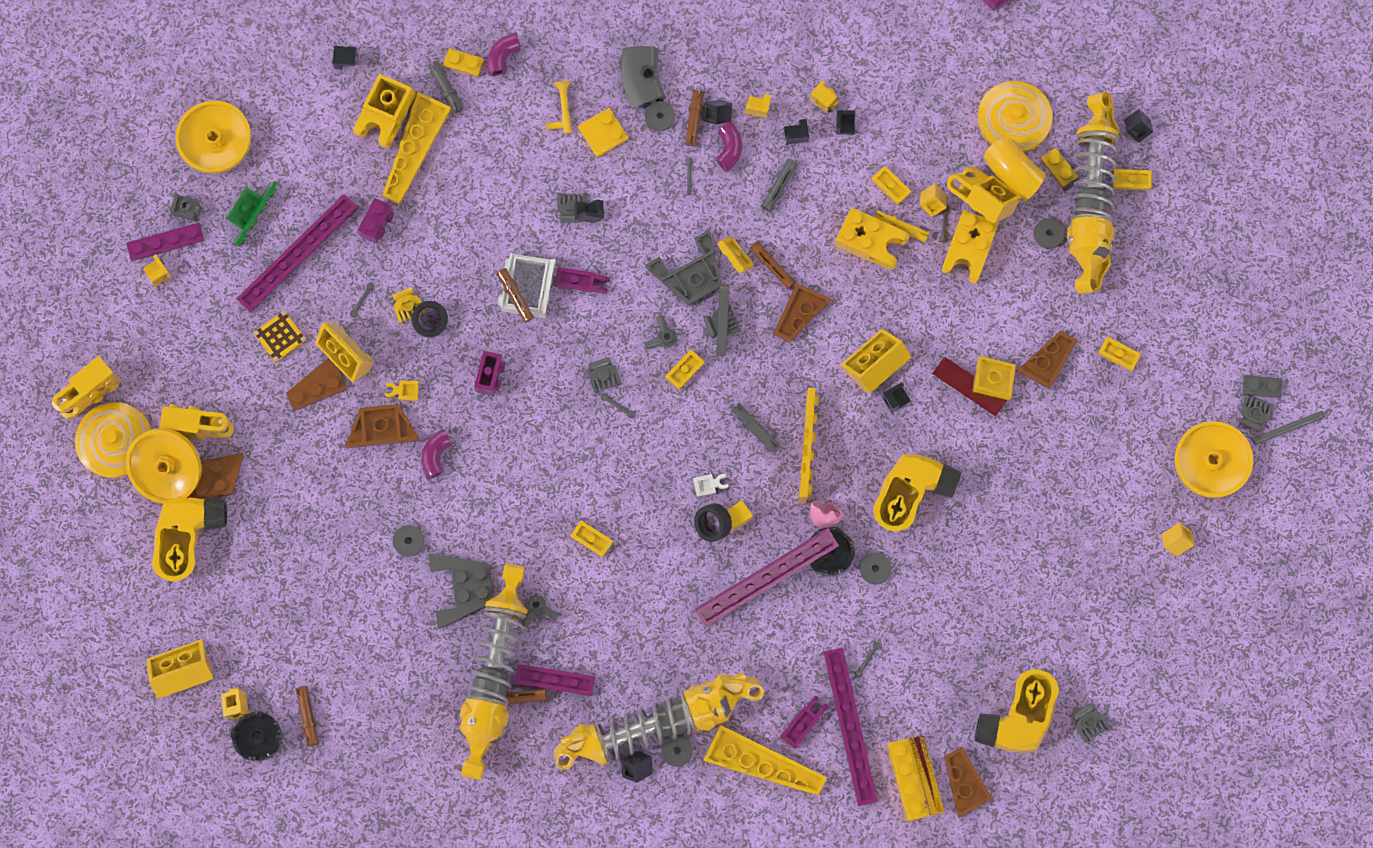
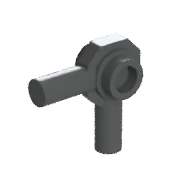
M663 315L656 317L661 331L658 338L644 342L646 350L658 345L666 349L675 346L678 340L675 331L667 327Z
M538 595L531 596L526 603L528 613L521 624L523 627L528 628L534 616L542 614L556 621L559 614L546 606L545 599Z

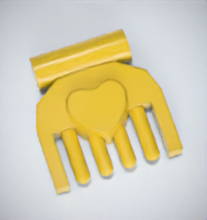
M412 287L392 294L393 300L396 301L394 311L399 324L402 323L399 312L403 321H406L403 310L406 312L408 319H411L409 312L413 313L414 306L417 307L418 304L422 303L418 296L413 295Z

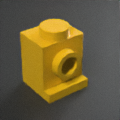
M823 80L810 93V100L826 113L830 109L834 110L840 102L837 100L835 91L829 87L826 88Z
M232 688L227 693L221 694L224 717L235 720L250 713L248 711L246 692L240 690V688Z

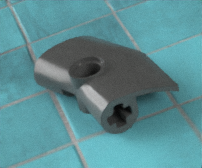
M636 46L622 49L621 82L632 110L648 102L652 104L666 99L657 75L658 48ZM646 73L653 74V77L646 78L644 77V75Z

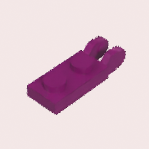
M558 267L555 287L607 294V288L593 285L594 280L609 283L610 278L593 272Z
M816 695L807 706L803 707L780 735L794 749L797 748L820 720L819 717L828 708V705L825 703L816 714L810 710L818 702L819 697Z

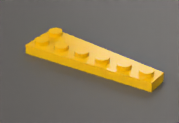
M420 92L417 93L409 121L405 127L403 139L400 142L397 156L392 165L393 168L390 171L382 194L383 198L395 204H401L451 112V107Z
M808 388L799 504H806L807 499H811L812 484H809V480H812L813 469H810V461H814V450H811V444L815 443L816 431H813V424L817 423V413H814V405L818 406L819 394H815L816 388Z
M720 725L703 760L707 763L819 796L827 777Z

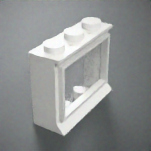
M510 253V258H506L505 268H507L513 281L517 282V288L534 317L546 318L547 304L550 301V288L553 284V271L556 268L555 259L549 260ZM506 281L507 284H508V286L510 287L511 291L514 293V291H513L512 287L510 286L509 282ZM503 290V295L499 294L498 305L501 311L519 314L509 295ZM516 298L517 301H518V303H519V305L521 306L522 310H524V308H523V306L521 305L519 299Z

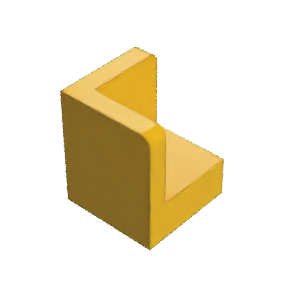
M764 94L763 99L749 96L745 114L767 118L771 95Z
M934 183L920 193V206L933 217L947 208V195Z
M155 254L153 256L155 261L144 267L143 270L156 287L171 277V275Z
M743 501L738 502L727 510L731 516L733 532L753 519L752 514Z
M1180 522L1162 534L1164 548L1175 556L1181 555L1195 545L1192 531Z

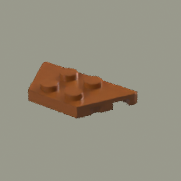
M398 404L364 407L358 411L357 419L353 423L350 436L345 443V448L420 441V438Z
M239 453L201 461L202 474L200 482L189 496L191 498L205 499V497L218 498L232 495L244 454Z

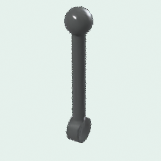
M687 158V195H691V164L693 159Z
M948 205L946 209L942 210L944 212L942 236L939 238L942 243L947 241L945 233L947 212L950 209Z
M373 283L367 284V289L354 310L350 311L351 317L358 315L357 311L369 291L374 288Z
M607 393L601 394L603 401H608L626 413L629 418L635 416L633 411H628L610 399Z
M879 642L873 643V649L860 669L856 670L855 675L857 677L863 675L864 668L875 651L880 648Z

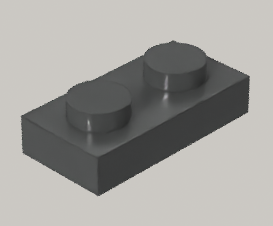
M1244 375L1242 395L1281 398L1282 378Z

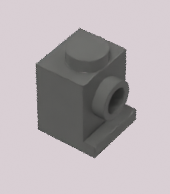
M175 193L170 212L175 217L195 221L196 216H200L201 206L198 200ZM185 204L189 205L187 209H183Z

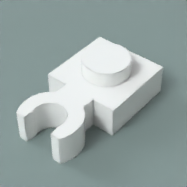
M712 474L693 478L697 498L716 494V488L720 490L727 489L728 484H720V480L725 479L726 474H721L716 479H713Z

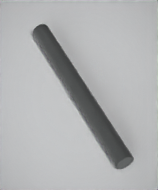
M1323 411L1317 412L1252 438L1254 445L1323 419L1325 414Z

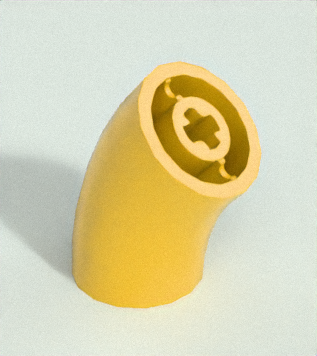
M1004 138L993 143L984 153L983 158L989 168L1001 182L1021 195L1023 202H1026L1034 195L1045 179L1046 173L1026 156L1012 138Z

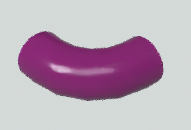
M517 32L501 37L491 47L487 57L489 76L505 74L506 58L513 52L521 51Z
M731 121L718 131V135L724 142V148L722 153L715 158L717 164L726 173L738 162L743 149L741 135Z
M444 429L430 437L422 449L421 465L427 480L444 472L440 463V456L446 448L452 446Z

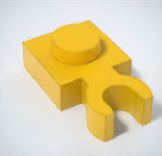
M399 381V386L393 383H386L387 388H393L392 393H385L387 398H394L396 395H399V401H418L419 381Z

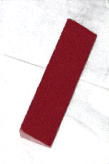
M947 357L941 360L932 373L994 416H997L1007 402L1006 399L973 392L975 376Z

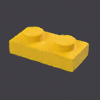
M449 48L443 67L479 77L484 58Z
M1057 148L1041 157L1042 163L1062 188L1078 178V175Z
M886 166L871 178V181L897 206L911 194V190Z
M1113 170V175L1115 176L1113 189L1151 190V170Z
M733 236L722 239L717 244L739 274L750 270L754 266Z
M1108 336L1098 352V355L1130 372L1134 369L1141 355Z
M690 350L665 376V379L677 390H680L705 364V361Z
M580 520L570 535L572 539L602 558L613 543V540Z

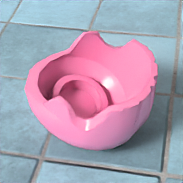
M819 500L812 501L810 518L815 526L819 528L833 527L843 518V512L836 508L832 502L822 505Z

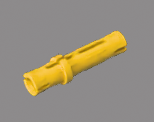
M879 210L876 212L875 218L907 232L910 237L925 243L929 232L899 220L895 215L892 217Z

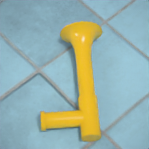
M571 81L553 83V86H556L560 93L562 121L546 122L547 131L563 128V134L572 133L567 90L568 86L572 84Z

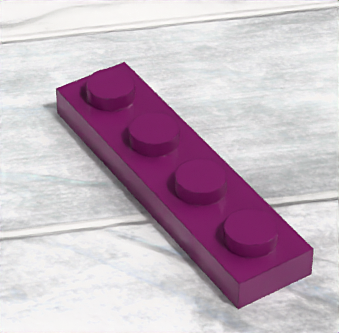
M198 222L127 242L126 245L132 262L154 256L155 254L204 242L205 240L201 225Z
M518 664L514 683L592 696L595 676Z

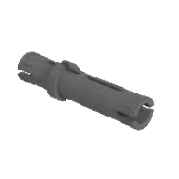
M433 61L434 66L430 63L428 68L442 90L443 98L448 101L453 113H458V108L462 111L464 106L457 97V91L452 88L439 62Z
M787 159L775 183L768 189V195L763 204H761V208L767 212H771L777 200L782 197V191L798 166L794 160Z
M738 403L731 410L740 419L742 425L747 427L770 452L779 445L755 420V416L750 414L741 403Z

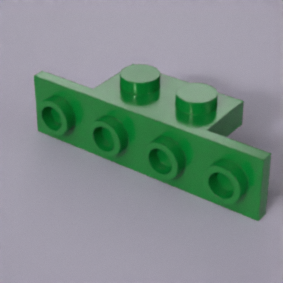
M276 181L269 183L262 196L247 187L243 189L225 218L241 229L232 246L237 247L245 243L248 237L246 233L249 229L252 230L258 221L256 217L259 213L262 214L267 207L266 201L276 193Z

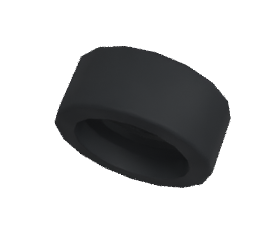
M425 301L415 307L411 323L419 335L432 338L444 331L448 323V315L446 309L441 304L435 301ZM426 308H433L440 314L441 322L434 330H426L419 324V314Z
M713 503L701 507L696 512L694 525L702 539L708 542H715L729 535L732 529V520L725 507ZM708 512L713 513L719 521L718 533H714L707 524Z

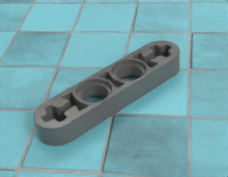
M720 284L716 356H726L729 284Z

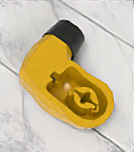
M903 454L884 479L879 496L873 507L874 518L880 526L888 531L898 532L909 528L914 522L918 504L923 499L925 492L932 490L933 494L952 498L962 472L946 463L941 464L930 457L918 454Z
M205 497V499L183 498L175 499L162 505L154 534V554L152 558V567L159 577L175 582L185 579L192 573L195 566V548L198 543L199 530L202 528L210 530L227 526L228 512L226 499Z
M1030 669L1020 674L1016 681L1015 697L1008 716L1000 717V715L980 713L974 741L1008 752H1035L1039 748L1052 722L1055 702L1059 692L1057 681L1048 672L1040 669Z

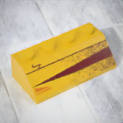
M924 736L887 743L886 748L906 822L945 813Z

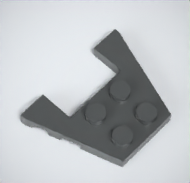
M710 230L694 238L703 255L679 269L669 273L660 257L645 265L651 274L688 306L719 290L721 284Z
M429 554L431 572L451 569L456 608L436 611L438 629L484 608L486 601L493 598L489 564Z

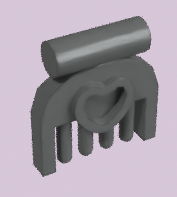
M558 192L557 207L558 211L563 214L560 215V222L581 223V221L575 220L576 194H573V200H571V194L569 193L567 203L565 204L566 194L563 193L561 204V193ZM583 193V201H582V202H585V203H586V193ZM578 194L579 202H581V194Z
M718 309L713 312L712 319L711 316L703 318L711 338L717 336ZM729 315L728 319L733 318L735 315ZM736 319L727 320V336L741 331L738 324L728 327L729 324L736 322Z
M609 357L588 364L590 371H592L590 373V382L594 393H597L594 381H596L599 391L602 390L599 381H601L604 389H607L605 382H607L609 388L612 387L610 377L613 385H617L614 375L618 385L622 384L616 368L610 365Z
M1246 395L1241 407L1243 417L1240 425L1261 432L1262 423L1269 419L1274 405L1270 404L1267 414H1265L1268 403H1265L1262 411L1263 401H1260L1259 406H1257L1258 399H1256L1251 408L1253 397H1251L1246 407L1249 395Z
M1091 703L1072 714L1074 720H1078L1076 728L1085 743L1088 742L1086 736L1089 740L1092 739L1087 729L1090 730L1093 737H1096L1094 728L1098 734H1101L1097 723L1103 732L1106 731L1104 726L1107 730L1110 729L1104 716L1100 712L1093 711L1094 707Z

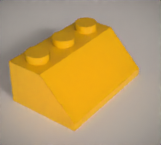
M325 321L322 323L315 344L352 383L366 375L373 365L371 357L365 354L358 344L346 334L345 330L335 322Z
M881 329L840 366L861 389L870 394L911 358V355L901 340Z
M202 639L146 659L149 683L157 699L168 697L173 693L187 690L192 686L214 679L212 667Z

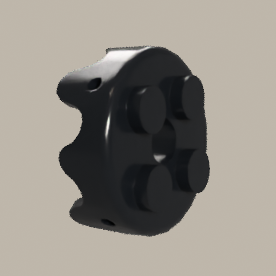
M839 527L828 528L839 545L834 549L835 556L829 558L823 555L809 564L820 575L828 577L840 575L850 567L854 559L853 541ZM822 528V529L817 530V531L811 536V538L814 537L815 535L819 534L820 532L824 531V530L827 529V528Z
M254 711L239 718V721L231 730V739L235 751L241 757L249 761L261 762L273 757L279 750L282 742V730L279 723L272 716L261 711ZM255 732L263 734L262 740L258 743L252 739Z

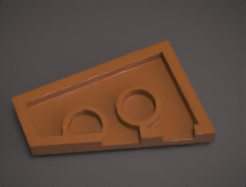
M796 284L773 335L790 343L831 301V298Z
M1062 331L1058 332L1038 352L1021 365L1016 372L1050 390L1077 339Z
M328 358L286 392L293 411L343 392L347 388L339 368Z
M962 746L944 756L958 818L992 799Z

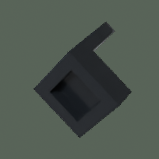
M334 46L332 61L334 69L342 70V65L354 66L356 57H358L357 48Z
M723 100L703 103L704 122L717 125L732 120V103Z
M1140 109L1124 120L1127 133L1138 143L1153 133L1151 120Z
M837 110L836 135H855V110Z
M807 119L799 120L798 125L784 127L786 145L809 142Z
M597 199L591 203L575 202V220L596 223L604 219V200Z
M903 382L882 394V399L891 413L910 402L908 395L903 389Z
M636 751L633 755H629L621 760L622 777L638 783L653 773L652 756Z

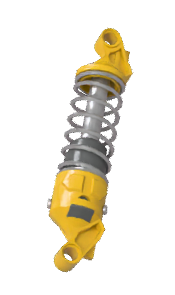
M1106 91L1090 95L1087 98L1088 108L1094 113V117L1077 130V145L1089 148V152H1082L1075 156L1080 161L1088 162V166L1077 167L1075 172L1080 175H1086L1087 180H1077L1073 183L1082 190L1073 196V199L1076 201V208L1072 210V213L1075 216L1071 219V226L1067 229V240L1069 242V254L1079 262L1084 270L1083 274L1075 281V289L1081 295L1098 292L1101 288L1103 276L1111 265V243L1115 239L1113 219L1109 215L1110 211L1114 208L1113 203L1109 199L1115 193L1109 185L1115 181V176L1111 171L1116 167V162L1112 157L1116 155L1117 149L1113 144L1118 141V133L1120 131L1114 120L1112 97ZM1104 147H1111L1113 153L1109 156L1104 155ZM1105 160L1111 161L1113 165L1108 170L1103 169V161ZM1108 174L1112 180L1105 184L1102 182V175ZM1104 187L1108 188V189L1111 191V194L1109 195V194H1108L1104 189H1102V188H1104Z
M505 563L502 580H505L506 586L499 595L485 603L484 614L496 617L494 628L480 627L482 630L493 632L491 642L478 641L479 645L490 647L489 656H475V659L485 661L487 665L482 666L478 670L471 671L472 674L476 675V678L473 680V685L468 686L471 689V694L466 697L465 703L461 706L459 733L469 744L471 751L468 760H464L461 777L482 780L485 766L482 758L491 745L502 739L503 728L507 726L509 717L507 706L509 701L506 695L507 690L512 688L507 680L508 676L513 675L515 671L510 666L503 664V662L515 661L518 658L514 652L506 649V647H515L521 644L517 637L509 633L520 632L524 629L521 623L513 619H524L528 612L517 596V589L523 581L525 566ZM511 623L519 626L520 628L510 629ZM508 638L515 640L517 643H507ZM505 653L514 656L513 658H504ZM502 667L511 672H506L505 670H502Z
M744 672L734 676L718 674L712 681L701 685H692L689 689L681 692L677 698L667 697L663 705L659 706L653 702V717L648 718L644 709L639 707V722L634 723L631 716L625 712L623 715L625 727L620 728L616 720L611 717L609 719V733H605L603 727L597 722L590 725L580 724L570 735L561 738L562 742L553 752L555 763L559 769L566 770L573 765L577 756H582L605 766L611 762L608 749H610L614 759L617 761L620 758L619 745L624 744L628 753L633 755L632 741L638 739L642 748L647 750V735L652 734L656 742L661 745L663 742L662 736H671L672 739L676 740L677 735L685 732L690 735L691 730L695 733L696 731L711 730L716 725L729 720L731 712L740 697L752 701L760 700L764 695L763 687L758 678L745 676ZM752 687H757L755 690L750 691ZM561 756H567L565 759H559Z

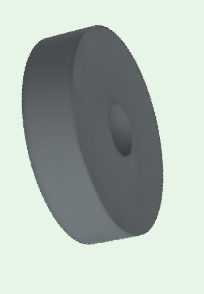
M658 101L648 106L645 112V121L652 130L665 131L673 125L675 113L671 105ZM662 114L663 118L658 119L656 116Z
M1043 219L1034 229V239L1042 248H1056L1064 238L1063 226L1054 219ZM1050 231L1052 236H1047L1046 232Z
M403 526L393 536L394 548L402 556H415L424 546V536L415 526ZM411 538L412 543L406 544L405 540Z
M871 553L865 556L860 564V574L870 584L877 585L885 582L891 572L889 560L879 553ZM872 566H878L879 571L873 572Z
M677 735L676 740H674L670 736L662 744L661 753L667 764L673 767H681L690 761L693 748L691 742L686 737ZM679 747L681 749L680 754H674L673 749Z

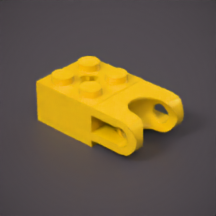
M379 73L354 125V135L365 137L370 129L380 128L378 142L381 147L390 148L417 95L413 88Z
M974 166L965 168L962 173L951 175L947 180V187L952 193L970 205L971 209L985 216L987 221L994 224L1012 215L1022 198L1021 195L995 176L989 177ZM969 172L973 174V178L969 177ZM954 179L958 180L962 184V186L957 187L954 183Z
M851 207L834 246L886 269L893 270L897 266V259L887 252V245L891 243L905 245L910 237L907 232ZM857 232H862L863 235L861 237L857 236Z
M963 210L941 272L950 274L954 265L964 264L970 270L968 281L977 284L999 222L994 224L987 221L985 217ZM972 234L977 235L975 238L971 237Z
M98 356L69 379L70 384L53 397V407L63 417L73 419L93 403L97 404L102 401L103 395L108 391L116 390L119 386L118 383L121 381L102 358ZM60 399H65L60 405L58 404Z
M170 404L169 407H162L159 428L174 430L187 439L204 441L205 437L227 439L234 432L233 424L222 413L201 411L200 408L193 406L183 409L179 405Z

